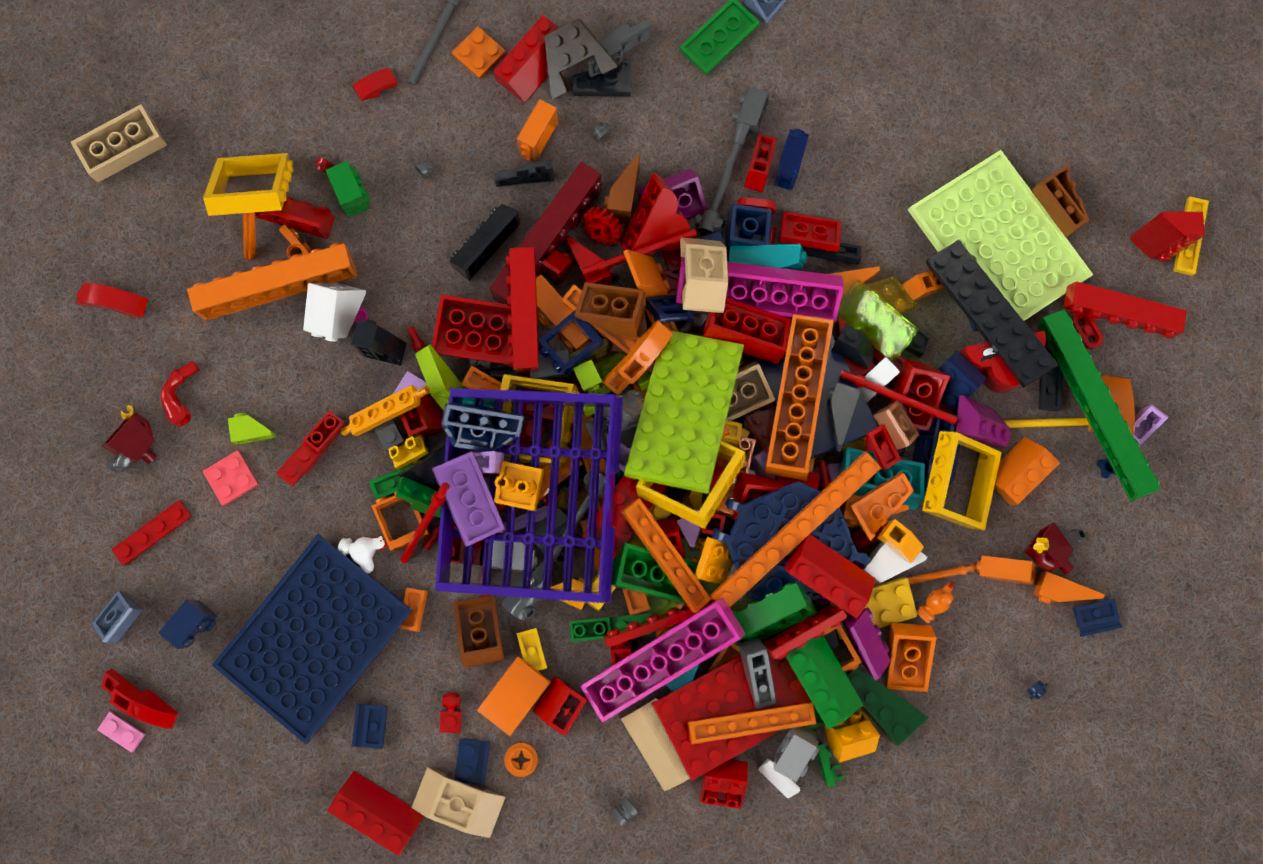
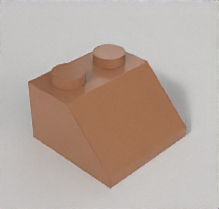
M899 401L891 403L873 415L878 426L885 424L897 450L911 445L919 436L918 431Z

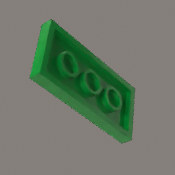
M729 0L679 47V51L707 76L760 26V22L737 0Z

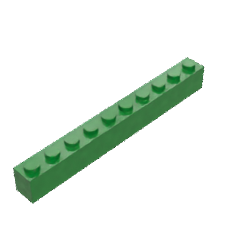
M1065 309L1043 317L1037 326L1040 331L1045 332L1046 343L1130 502L1132 503L1154 494L1161 489L1159 480L1153 475L1147 458L1143 456L1139 449L1138 441L1132 436L1129 424L1123 419L1118 404L1114 402L1110 395V389L1102 380L1100 370L1095 367L1090 352L1082 342L1081 335L1073 326L1072 318Z

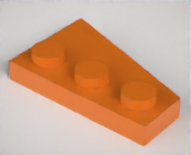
M900 472L848 505L865 535L871 541L878 529L886 524L891 514L899 509L914 490L905 474Z

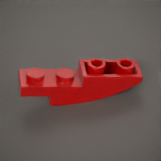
M328 411L302 440L303 443L276 472V475L293 487L304 474L310 472L335 440L345 422L331 411Z
M112 668L105 672L101 687L111 694L109 703L125 714L147 724L166 729L174 728L178 712L173 707L169 706L149 689L143 692L139 691L137 687L129 683Z

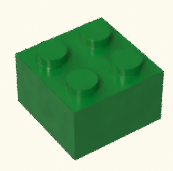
M346 161L326 169L340 206L348 217L370 209L368 202L371 200L355 166L351 167L349 162Z

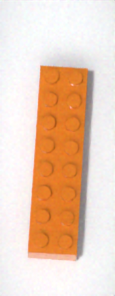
M335 243L327 249H314L309 254H297L285 261L276 260L268 266H255L250 271H238L230 277H217L209 283H196L193 287L188 288L187 291L193 312L207 321L307 292L308 283H338L358 277L353 256L346 245Z
M793 314L765 474L807 481L834 320Z

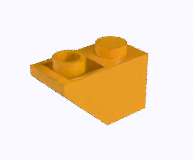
M896 519L889 521L877 537L910 564L924 548L916 536Z

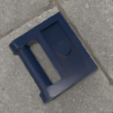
M676 295L645 297L646 308L654 316L655 322L659 320L664 324L665 322L695 321V312L693 310H683V304L676 303Z

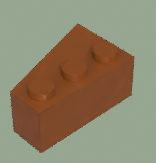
M1069 164L1041 181L1031 190L1065 237L1070 236L1090 221L1082 199L1078 198L1075 190L1077 187L1075 181L1072 182L1069 174Z

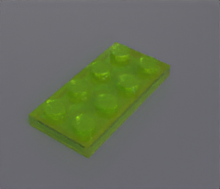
M855 280L841 299L838 316L843 318L851 327L863 332L869 342L892 362L899 357L919 331L918 328L860 280Z

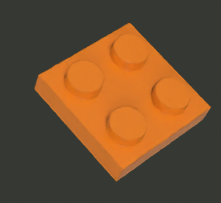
M477 26L451 53L478 79H481L506 54V51Z

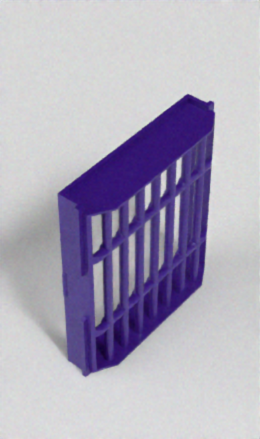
M450 388L449 403H463L464 400L475 401V405L483 406V402L495 403V408L503 410V403L515 404L514 414L521 416L523 404H535L532 446H520V432V436L512 440L511 446L504 445L495 452L511 454V463L519 464V454L531 455L530 467L539 468V456H551L547 529L545 536L534 535L536 511L527 510L526 534H514L516 507L508 506L506 533H495L482 539L485 541L482 584L470 583L473 544L465 546L462 582H450L453 538L462 539L459 530H453L454 519L445 500L441 506L435 591L595 603L611 602L615 528L612 526L615 476L616 472L619 471L623 397H617L612 394ZM543 405H555L551 448L540 447ZM563 406H575L573 445L571 449L560 448ZM583 406L595 407L592 450L581 449ZM604 407H610L607 450H601ZM446 436L445 462L459 457V452H487L454 447L448 436ZM560 457H572L566 537L554 536ZM580 457L592 458L587 538L575 537ZM601 458L607 459L602 539H595ZM490 474L489 492L493 501L497 488L495 480L498 474ZM493 541L505 542L502 585L490 584ZM513 542L525 543L522 587L510 586ZM534 543L545 544L543 588L531 587ZM554 545L566 546L563 589H551ZM574 546L586 547L584 591L571 590ZM595 547L601 548L598 592H592Z

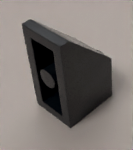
M848 324L844 326L831 349L866 369L876 353L866 335Z

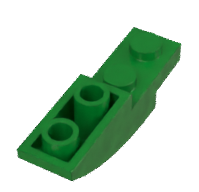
M402 476L399 480L395 497L412 503L411 509L425 514L432 503L431 498L436 490ZM441 506L437 509L435 517H441Z
M653 613L570 621L571 642L604 639L603 636L607 635V631L614 628H619V630L627 628V624L634 621H639V623L647 621L646 618L653 615ZM655 631L645 635L655 634Z

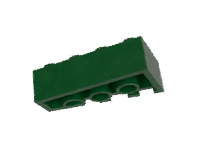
M859 668L845 673L863 703L861 708L893 744L899 746L929 718Z

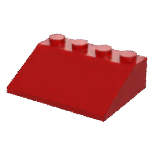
M441 294L431 346L438 355L509 365V354H513V346L509 347L508 335L512 334V327L508 326V314H511V307H508V304Z

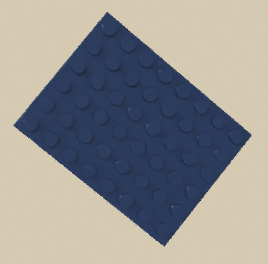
M317 534L212 666L304 744H308L413 610L350 558L340 552L323 536Z

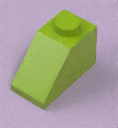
M592 360L573 368L584 392L589 391V393L600 389L599 385L603 383Z
M238 413L233 418H228L230 439L236 445L276 438L274 432L246 413Z

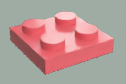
M239 450L202 471L222 506L227 505L259 485Z

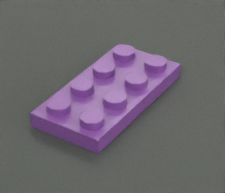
M472 451L432 468L440 487L443 482L450 485L446 494V502L465 546H469L505 529Z

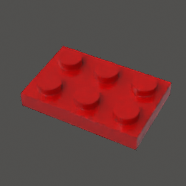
M783 211L780 242L801 244V246L826 251H839L841 221Z

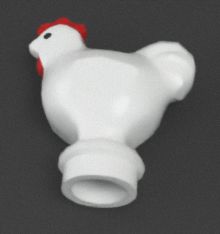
M382 536L379 538L361 537L354 543L350 538H342L338 545V550L346 556L350 554L352 560L361 569L370 573L374 569L372 558L375 551L379 549L385 550L388 544Z

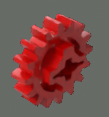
M599 206L596 209L591 207L590 210H587L581 220L584 223L582 228L587 230L585 234H590L591 240H597V244L602 242L604 246L608 244L613 246L614 243L618 242L623 234V231L620 230L623 226L617 223L619 221L618 218L614 219L613 212L607 213L606 208L602 211Z

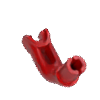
M193 360L180 369H174L161 389L160 398L166 412V417L178 427L184 426L191 420L189 410L180 403L175 390L180 384L185 382V379L200 371Z

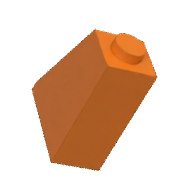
M982 555L981 560L977 562V572L980 573L979 576L982 578L1035 586L1037 566L1033 561Z

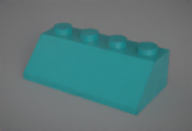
M846 447L838 476L865 451ZM866 451L878 464L874 453ZM901 459V461L886 470H881L880 468L852 495L863 496L895 475L903 472L914 490L903 505H908L909 509L915 510L924 500L925 464Z

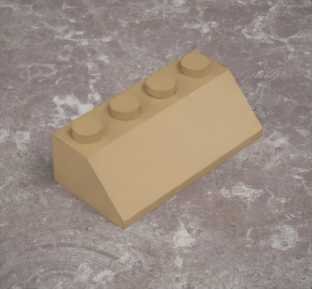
M654 697L621 718L661 787L664 791H667L687 781L689 777L651 703L658 700Z

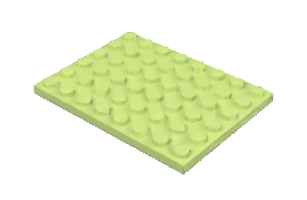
M1001 150L908 209L911 216L938 252L960 240L1023 321L1066 294L1068 285L1076 281L1082 283L1093 275Z

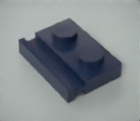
M1114 598L1072 607L1077 627L1080 630V637L1123 628L1119 621L1120 617Z
M356 704L353 747L384 748L388 706Z
M460 738L454 780L462 783L485 785L490 742Z

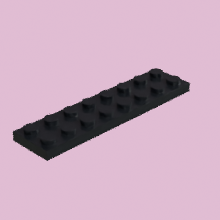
M957 240L926 260L925 263L1023 388L1058 366V363L960 240Z

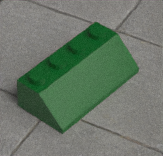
M627 543L622 544L613 558V587L675 603L687 604L648 549ZM683 559L695 575L698 563Z
M789 583L783 587V590L767 594L764 600L758 603L752 602L746 606V609L740 612H733L746 633L733 644L739 647V643L754 638H759L762 642L817 614L818 611L802 586L797 583Z
M823 635L818 638H811L806 641V645L803 647L794 648L788 652L789 654L786 656L788 662L828 730L847 720L863 706L861 699Z

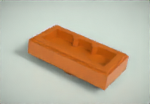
M473 366L470 367L462 382V385L469 389L500 390L502 384Z
M406 588L404 603L413 612L399 629L420 632L428 591Z

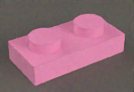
M112 711L107 714L97 729L130 752L135 751L146 734Z

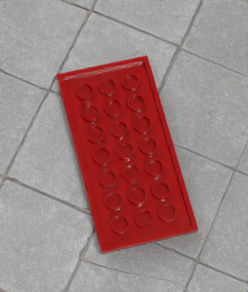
M740 655L651 703L691 781L781 730L691 744L688 722L812 702L786 657L774 659L768 656L776 698L775 704L760 709L755 708Z

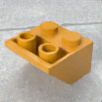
M859 708L847 720L829 730L824 724L829 748L839 763L876 752L880 735L862 708Z

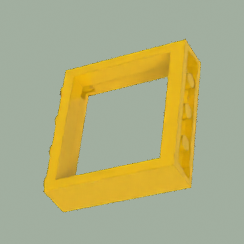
M288 153L217 158L203 197L208 216L282 210L284 201H286V192H289V182L292 181L291 173L294 172L293 161L289 159ZM276 173L272 190L224 193L229 177Z
M505 374L503 375L500 389L515 391L516 387L551 392L579 393L574 384ZM503 403V411L511 412L512 403ZM575 406L564 407L560 448H566L567 443L571 440L572 433L570 428L571 423H574ZM504 454V459L511 460V454ZM519 454V462L531 463V456ZM539 457V465L551 466V459ZM560 457L559 468H562L567 457Z
M940 431L922 511L969 529L985 531L1002 452L957 432ZM958 444L980 453L966 517L944 509Z
M721 441L718 456L730 462L699 512L650 489L654 482L639 480L636 484L637 495L705 529L744 465L745 451Z

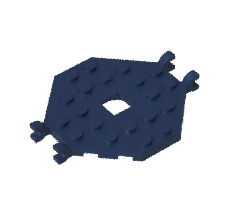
M796 481L744 503L727 497L725 505L727 508L738 512L729 534L714 527L711 536H713V539L726 543L735 568L738 570L822 491ZM840 507L810 533L851 562L856 560L868 565L871 559L867 554L856 550ZM787 555L746 592L747 597L760 602L764 600L767 594L777 593L783 590V587L789 583H797L803 587L811 601L819 599L822 595L786 571L784 565L790 558Z

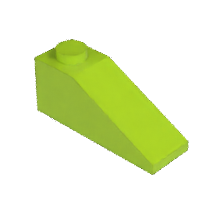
M429 344L416 352L415 356L426 384L430 389L431 396L444 411L445 404L449 403L450 388H466Z

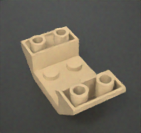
M681 237V257H685L686 284L682 291L683 310L723 313L728 287L726 246L721 241Z
M427 767L412 808L431 820L467 834L490 838L505 796L487 789L485 791L446 777V773Z

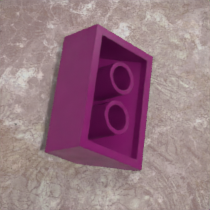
M691 168L664 179L675 194L678 201V209L685 219L707 210L699 178ZM646 186L637 189L639 199H641Z
M959 395L956 432L989 447H1008V441L1011 437L1010 427L996 411L964 395Z
M868 607L863 609L857 619L845 611L847 618L843 619L842 623L861 658L863 666L876 681L891 662L888 656L890 650L885 641H881L880 636H882V633L877 624L873 625L871 619L874 617Z

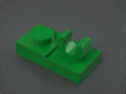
M820 742L817 745L819 749L817 757L824 782L827 787L836 786L834 779L838 781L843 780L844 775H835V770L841 768V765L836 763L830 767L829 759L832 758L830 748L825 746V743Z

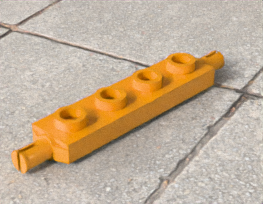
M410 385L349 416L350 423L340 430L341 434L346 436L352 432V435L359 436L419 406L421 397L430 393L429 387L425 385L417 389V387Z

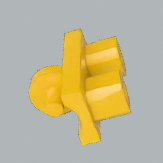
M422 435L415 438L411 436L406 439L404 444L399 447L393 446L388 450L394 467L397 470L412 462L416 463L420 461L421 457L429 454Z

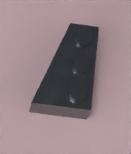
M365 319L363 322L358 320L351 342L354 348L363 357L401 366L407 343L376 325L377 322Z

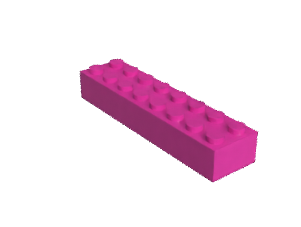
M685 257L681 258L676 303L681 304L682 291L686 284ZM727 262L728 287L726 298L780 316L793 317V314L834 320L836 323L844 289L842 276Z
M722 597L591 678L580 687L600 720L604 722L741 639L746 633Z

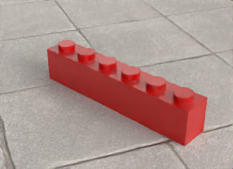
M534 247L509 248L510 255H506V266L510 267V275H507V287H511V294H507L508 307H511V314H508V326L512 327V334L508 335L509 347L513 346V354H509V365L513 367L515 373L538 372L539 343Z
M1077 281L1067 286L1063 309L1070 310L1073 314H1086L1092 319L1102 318L1111 324H1125L1127 328L1144 329L1146 333H1159L1165 338H1174L1184 333L1187 310Z

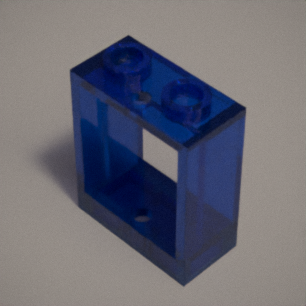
M790 129L773 186L793 190L809 134L803 130Z
M576 310L538 340L540 345L539 351L544 357L549 356L553 360L551 364L558 373L562 371L565 376L603 345V340L589 323L575 317ZM573 322L590 341V344L565 364L548 345V342Z

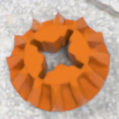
M523 742L512 745L505 754L504 762L506 769L517 777L530 775L538 763L536 750L531 745ZM521 751L524 758L530 759V761L528 760L523 763L522 769H520L518 761L512 760L519 757Z

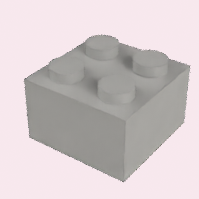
M807 726L790 728L775 753L773 770L794 782H797L799 777H804L808 769L807 763L810 759L814 760L819 750L817 748L819 742L817 740V732Z

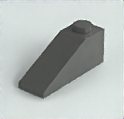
M840 383L836 384L835 389H830L827 399L831 401L829 410L836 451L841 452L861 392L859 389Z
M759 638L739 643L741 661L755 708L760 709L775 704L776 698L766 647Z

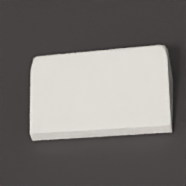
M767 758L758 768L787 798L799 793L800 788L791 779L773 770L774 763Z

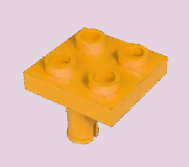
M502 461L499 477L495 480L497 488L494 503L536 511L544 470Z
M707 537L706 540L700 538L697 543L703 546L696 545V550L702 552L700 560L698 558L691 560L698 563L695 577L722 584L729 576L732 563L726 543Z

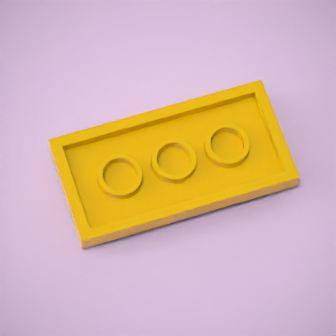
M907 577L898 578L873 587L870 600L866 605L873 614L874 618L871 619L873 625L877 624L879 628L890 625V623H898L918 617ZM828 600L830 606L840 608ZM836 629L837 636L841 640L842 637L839 631Z

